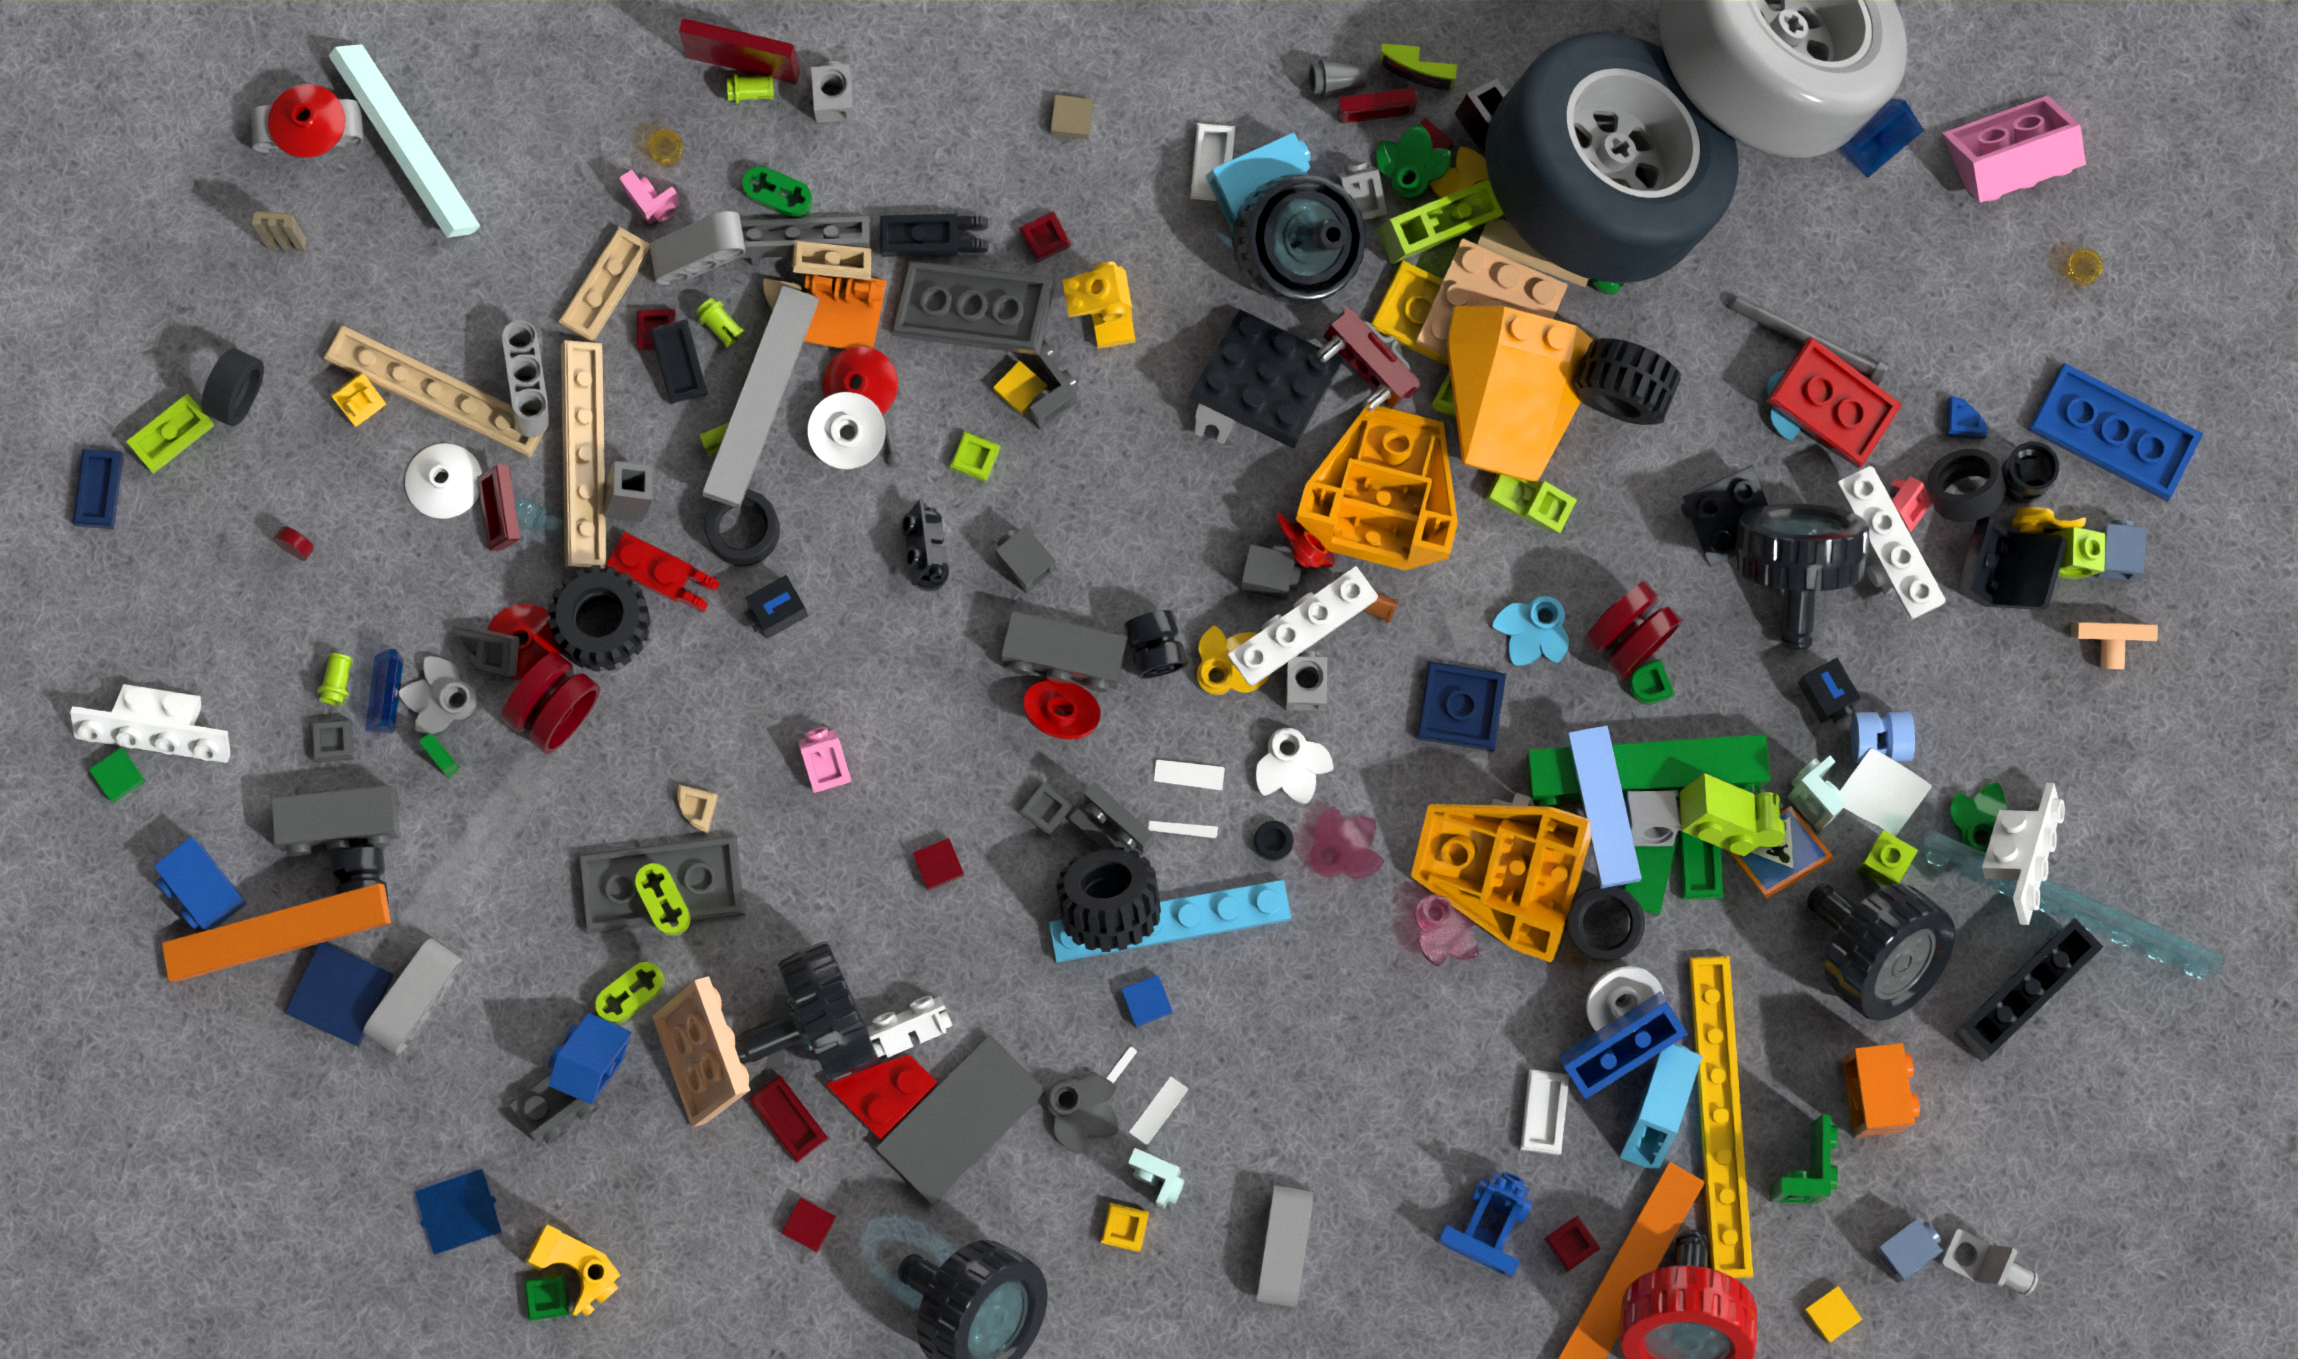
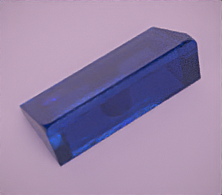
M1893 98L1847 143L1839 148L1866 177H1870L1923 132L1924 129L1906 100Z
M388 649L375 656L365 728L368 732L389 734L395 732L404 659L396 649Z

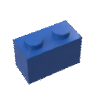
M192 836L154 865V868L161 875L156 880L157 884L170 899L175 895L185 906L180 910V913L193 929H196L199 925L204 930L214 929L247 904L201 843Z
M588 1013L579 1026L575 1024L571 1026L566 1035L564 1046L557 1045L548 1062V1068L553 1069L548 1086L592 1105L621 1066L632 1032Z

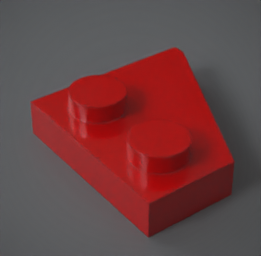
M908 1054L864 1069L838 1081L829 1082L826 1086L882 1140L938 1085V1082Z

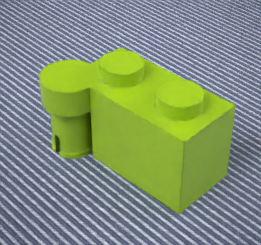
M1706 773L1679 792L1682 832L1743 857L1759 846L1771 848L1779 846L1785 841V824L1780 819V798L1777 794L1773 796L1772 792H1763L1754 796L1751 792Z

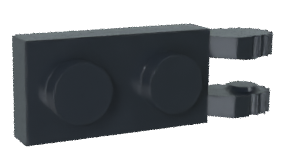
M957 213L880 216L881 257L958 255V252L963 254L986 253L989 250V242L987 240L958 239V230L981 231L988 229V219L982 216H957Z

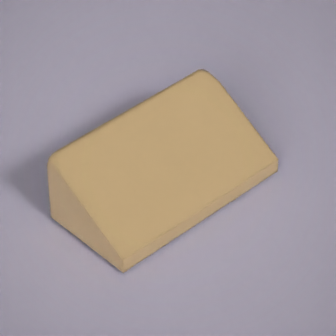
M794 241L792 269L795 273L870 280L871 249Z

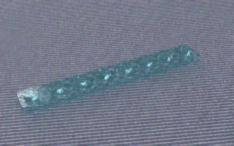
M1930 829L1922 835L1917 850L1925 853L1923 858L1926 861L1941 867H1946L1947 863L1962 869L1960 874L1963 877L1974 882L1983 883L1985 877L1982 866L1986 853ZM1985 879L1999 885L1997 890L2000 893L2013 898L2018 880ZM2049 880L2041 881L2038 909L2043 912L2057 915L2058 911L2073 917V919L2076 918L2089 931H2094L2095 927L2110 933L2109 939L2117 944L2132 947L2134 943L2148 949L2146 955L2154 960L2169 963L2171 959L2185 965L2183 970L2187 974L2200 979H2206L2207 976L2214 977L2223 969L2227 959L2223 955Z

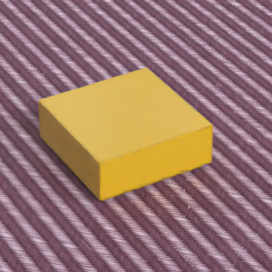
M1020 360L993 387L994 392L1021 416L1033 405L1032 400L1034 397L1048 389V385Z
M1110 1203L1101 1244L1140 1252L1149 1212Z
M1839 1286L1804 1309L1827 1343L1832 1342L1863 1320Z

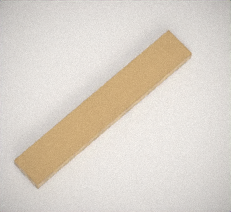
M343 325L339 328L324 356L326 362L355 376L362 372L370 383L528 458H531L543 434L536 437L521 435L514 425L510 404ZM527 412L523 413L526 416H533Z
M565 340L561 344L565 569L578 570L583 568V570L592 571L591 566L600 565L601 570H605L606 521L604 517L605 468L602 343Z

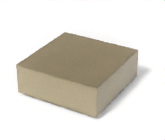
M1055 95L1051 135L1089 139L1093 99Z

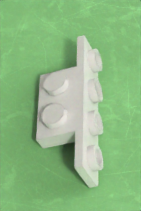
M1869 466L1838 481L1836 484L1851 512L1862 517L1869 526V566H1867V573L1874 586L1877 588L1881 586L1885 594L1895 591L1910 620L1942 606L1945 603V598L1875 469Z
M1355 566L1315 595L1310 592L1300 598L1293 605L1294 609L1283 617L1278 614L1268 620L1261 627V632L1230 652L1228 657L1248 685L1254 686L1377 600L1378 595L1357 566Z
M123 684L112 712L74 706L70 712L73 733L76 739L162 752L169 755L199 758L206 761L227 763L230 758L228 731L194 726L201 709L200 696Z
M2046 783L2038 811L1999 810L1982 866L1985 879L2018 880L2013 901L2020 925H2029L2033 910H2038L2039 887L2041 881H2046L2048 876L2047 859L2049 852H2054L2056 848V827L2058 823H2062L2064 820V801L2058 799L2054 783Z

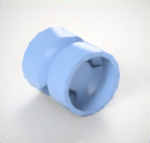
M1911 711L1887 712L1884 718H1881L1877 712L1853 713L1851 720V747L1854 762L1860 763L1871 748L1896 762H1912L1915 751V729ZM1877 733H1881V743H1877Z

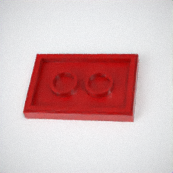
M1812 337L1805 339L1766 399V402L1857 468L1864 465L1902 406L1900 402Z

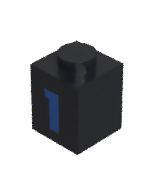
M787 575L745 597L750 608L744 612L754 632L762 629L767 639L808 617L806 608Z
M1838 657L1806 673L1798 682L1821 724L1829 719H1832L1834 724L1847 719L1855 713L1853 707L1861 699Z

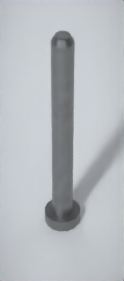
M1733 296L1729 302L1731 310L1800 344H1803L1808 337L1814 338L1859 373L1870 378V381L1879 386L1890 365L1882 360L1877 365L1740 296Z

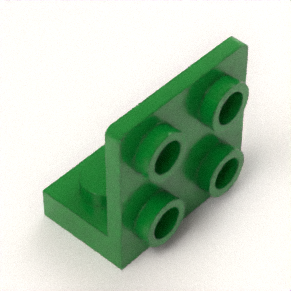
M1822 1114L1811 1123V1172L1788 1171L1787 1175L1781 1176L1778 1181L1770 1186V1202L1819 1204L1831 1196V1190L1837 1189L1838 1169L1836 1165H1831V1149L1837 1148L1838 1128L1837 1125H1831V1114Z

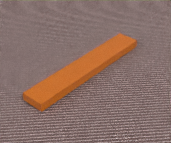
M379 883L163 942L162 947L168 981H183L391 924L385 886Z
M1672 1162L1667 1164L1558 1359H1606L1619 1336L1621 1302L1626 1289L1640 1276L1657 1269L1705 1181Z

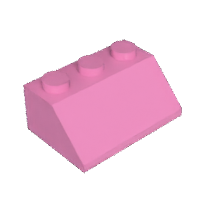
M2048 95L1942 133L1965 189L1979 203L1997 200L2003 194L2017 189L2033 187L2039 181L2053 176L2069 174L2073 169L2086 165L2080 124Z

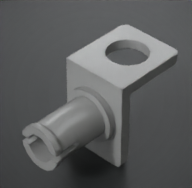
M1957 1228L1953 1230L1940 1260L1942 1266L1977 1284L2002 1287L2005 1284L2024 1296H2029L2038 1283V1274L2036 1272H2032L2014 1262L2017 1255L2016 1249L1990 1245ZM1962 1243L1970 1244L1974 1250L1973 1261L1967 1266H1961L1955 1257L1956 1249Z

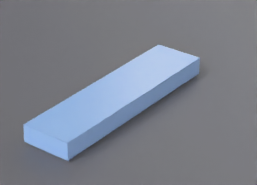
M1608 725L1569 732L1567 737L1585 818L1590 819L1591 846L1600 887L1602 889L1640 882L1642 878Z

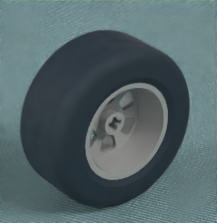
M1612 32L1583 33L1561 40L1542 52L1499 103L1491 119L1486 138L1485 158L1490 184L1503 214L1512 227L1535 251L1550 262L1573 274L1601 282H1639L1670 270L1681 262L1720 221L1729 207L1737 186L1739 166L1736 140L1707 119L1686 96L1669 68L1663 48L1649 41L1626 34ZM1575 127L1589 139L1587 148L1580 146ZM1636 167H1642L1648 187L1635 176Z

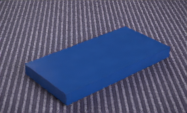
M2063 363L2028 429L2029 432L2167 502L2171 499L2204 434L2066 363Z

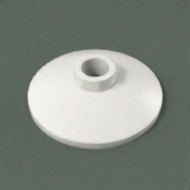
M840 392L828 396L815 407L808 423V438L813 451L824 463L838 469L848 470L866 465L878 455L885 440V421L879 408L870 399L858 393ZM846 426H851L855 429V435L851 439H843L840 435L841 430Z
M448 443L435 444L419 452L409 464L405 476L406 492L414 507L423 514L439 519L453 518L466 512L477 501L480 495L478 476L482 474V470L476 458L465 448ZM440 472L448 473V479L444 483L435 482V477Z
M1634 966L1613 969L1600 977L1588 994L1586 1001L1588 1020L1597 1032L1661 991L1664 995L1663 989L1655 976L1645 969ZM1627 994L1624 1001L1615 1002L1618 997Z

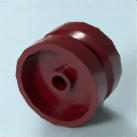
M1642 581L1627 594L1615 601L1600 616L1582 640L1595 655L1604 654L1618 643L1620 644L1610 655L1607 667L1620 681L1631 675L1635 669L1650 658L1676 632L1684 621L1670 606L1660 608L1646 618L1655 607L1659 596L1646 581Z
M557 652L549 653L528 671L511 693L501 715L502 720L516 732L521 733L530 730V743L544 754L553 753L572 736L591 712L601 690L600 686L584 673L572 676V664Z

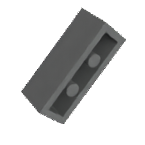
M1012 611L1001 655L1002 663L1009 665L1008 670L1013 673L1031 675L1033 670L1046 673V678L1053 682L1069 684L1070 679L1085 682L1087 689L1097 692H1108V687L1118 688L1128 645V637Z
M391 785L271 798L274 845L281 851H287V856L311 854V848L326 847L328 852H338L351 849L350 844L365 842L366 847L381 848L389 846L390 840L400 839L397 792Z

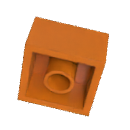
M1903 1043L1855 1048L1843 1058L1854 1138L1902 1133L1916 1124L1915 1117L1920 1116L1919 1100L1916 1093H1911L1909 1077L1914 1075L1913 1060L1910 1053H1905Z

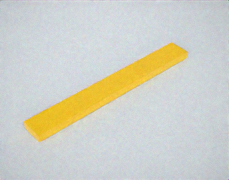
M1729 956L1689 958L1695 1053L1702 1055L1697 1071V1088L1710 1267L1735 1279L1752 1278L1753 1266Z

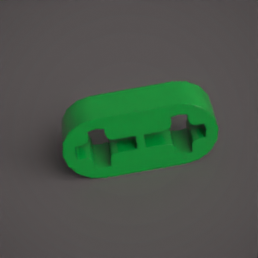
M762 166L751 168L743 177L744 193L748 200L789 218H802L812 208L811 191L801 181ZM762 177L766 178L767 186L774 189V192L761 189L759 193H754L755 190L751 182H759ZM796 192H801V198L804 203H796L794 208L789 207L788 199L781 196V193L794 196Z

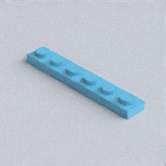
M1280 880L1160 902V921L1158 925L1153 926L1154 932L1149 937L1143 936V942L1136 946L1134 944L1127 945L1125 950L1291 921L1285 882ZM1062 920L1049 922L1056 963L1119 952L1118 948L1111 949L1110 952H1102L1100 948H1096L1094 951L1085 949V944L1077 945L1072 941V936H1067Z

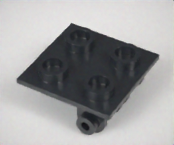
M1751 465L1682 496L1685 503L1681 504V509L1687 519L1691 518L1709 566L1712 567L1736 556V536L1740 517L1745 512L1754 508L1768 506V502L1754 465Z

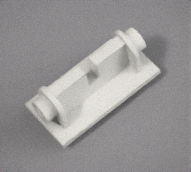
M932 996L922 997L909 1005L910 1009L898 1015L895 1012H888L876 1017L872 1021L874 1025L867 1027V1031L871 1041L876 1038L880 1039L873 1042L878 1057L887 1055L889 1058L913 1047L908 1033L914 1030L920 1043L947 1033L946 1029L951 1027L952 1023L947 1011L941 1014L938 1013L946 1009L941 997L932 999Z

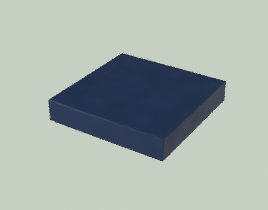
M1429 661L1417 740L1494 752L1506 673Z
M324 942L319 943L285 1014L359 1047L365 1036L363 1032L364 1027L381 1003L394 975Z

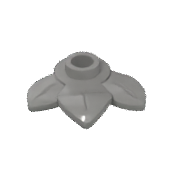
M429 656L424 658L423 667L426 679L413 682L400 689L399 696L409 709L419 713L415 722V731L424 734H436L444 731L453 720H462L470 716L476 708L477 696L474 689L468 683L461 681L458 669L454 664L439 657ZM454 695H463V705L460 707L451 706L450 701Z

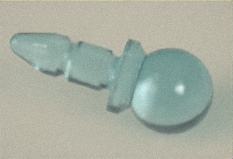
M529 499L515 501L519 529L527 530L533 528L534 532L539 533L540 528L544 527L545 530L554 533L559 532L564 536V521L559 517L546 515L547 507L543 506L538 509L537 505Z

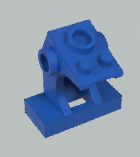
M1493 1171L1489 1180L1481 1178L1472 1196V1200L1478 1202L1465 1232L1462 1233L1446 1225L1437 1243L1511 1278L1520 1260L1502 1252L1515 1221L1523 1224L1531 1209L1533 1202L1527 1199L1530 1188L1524 1186L1525 1182L1523 1179L1506 1171H1503L1502 1174ZM1487 1205L1508 1214L1499 1236L1477 1226Z

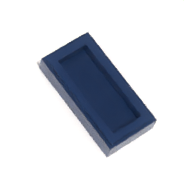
M82 450L73 517L74 526L114 529L124 457L121 451Z

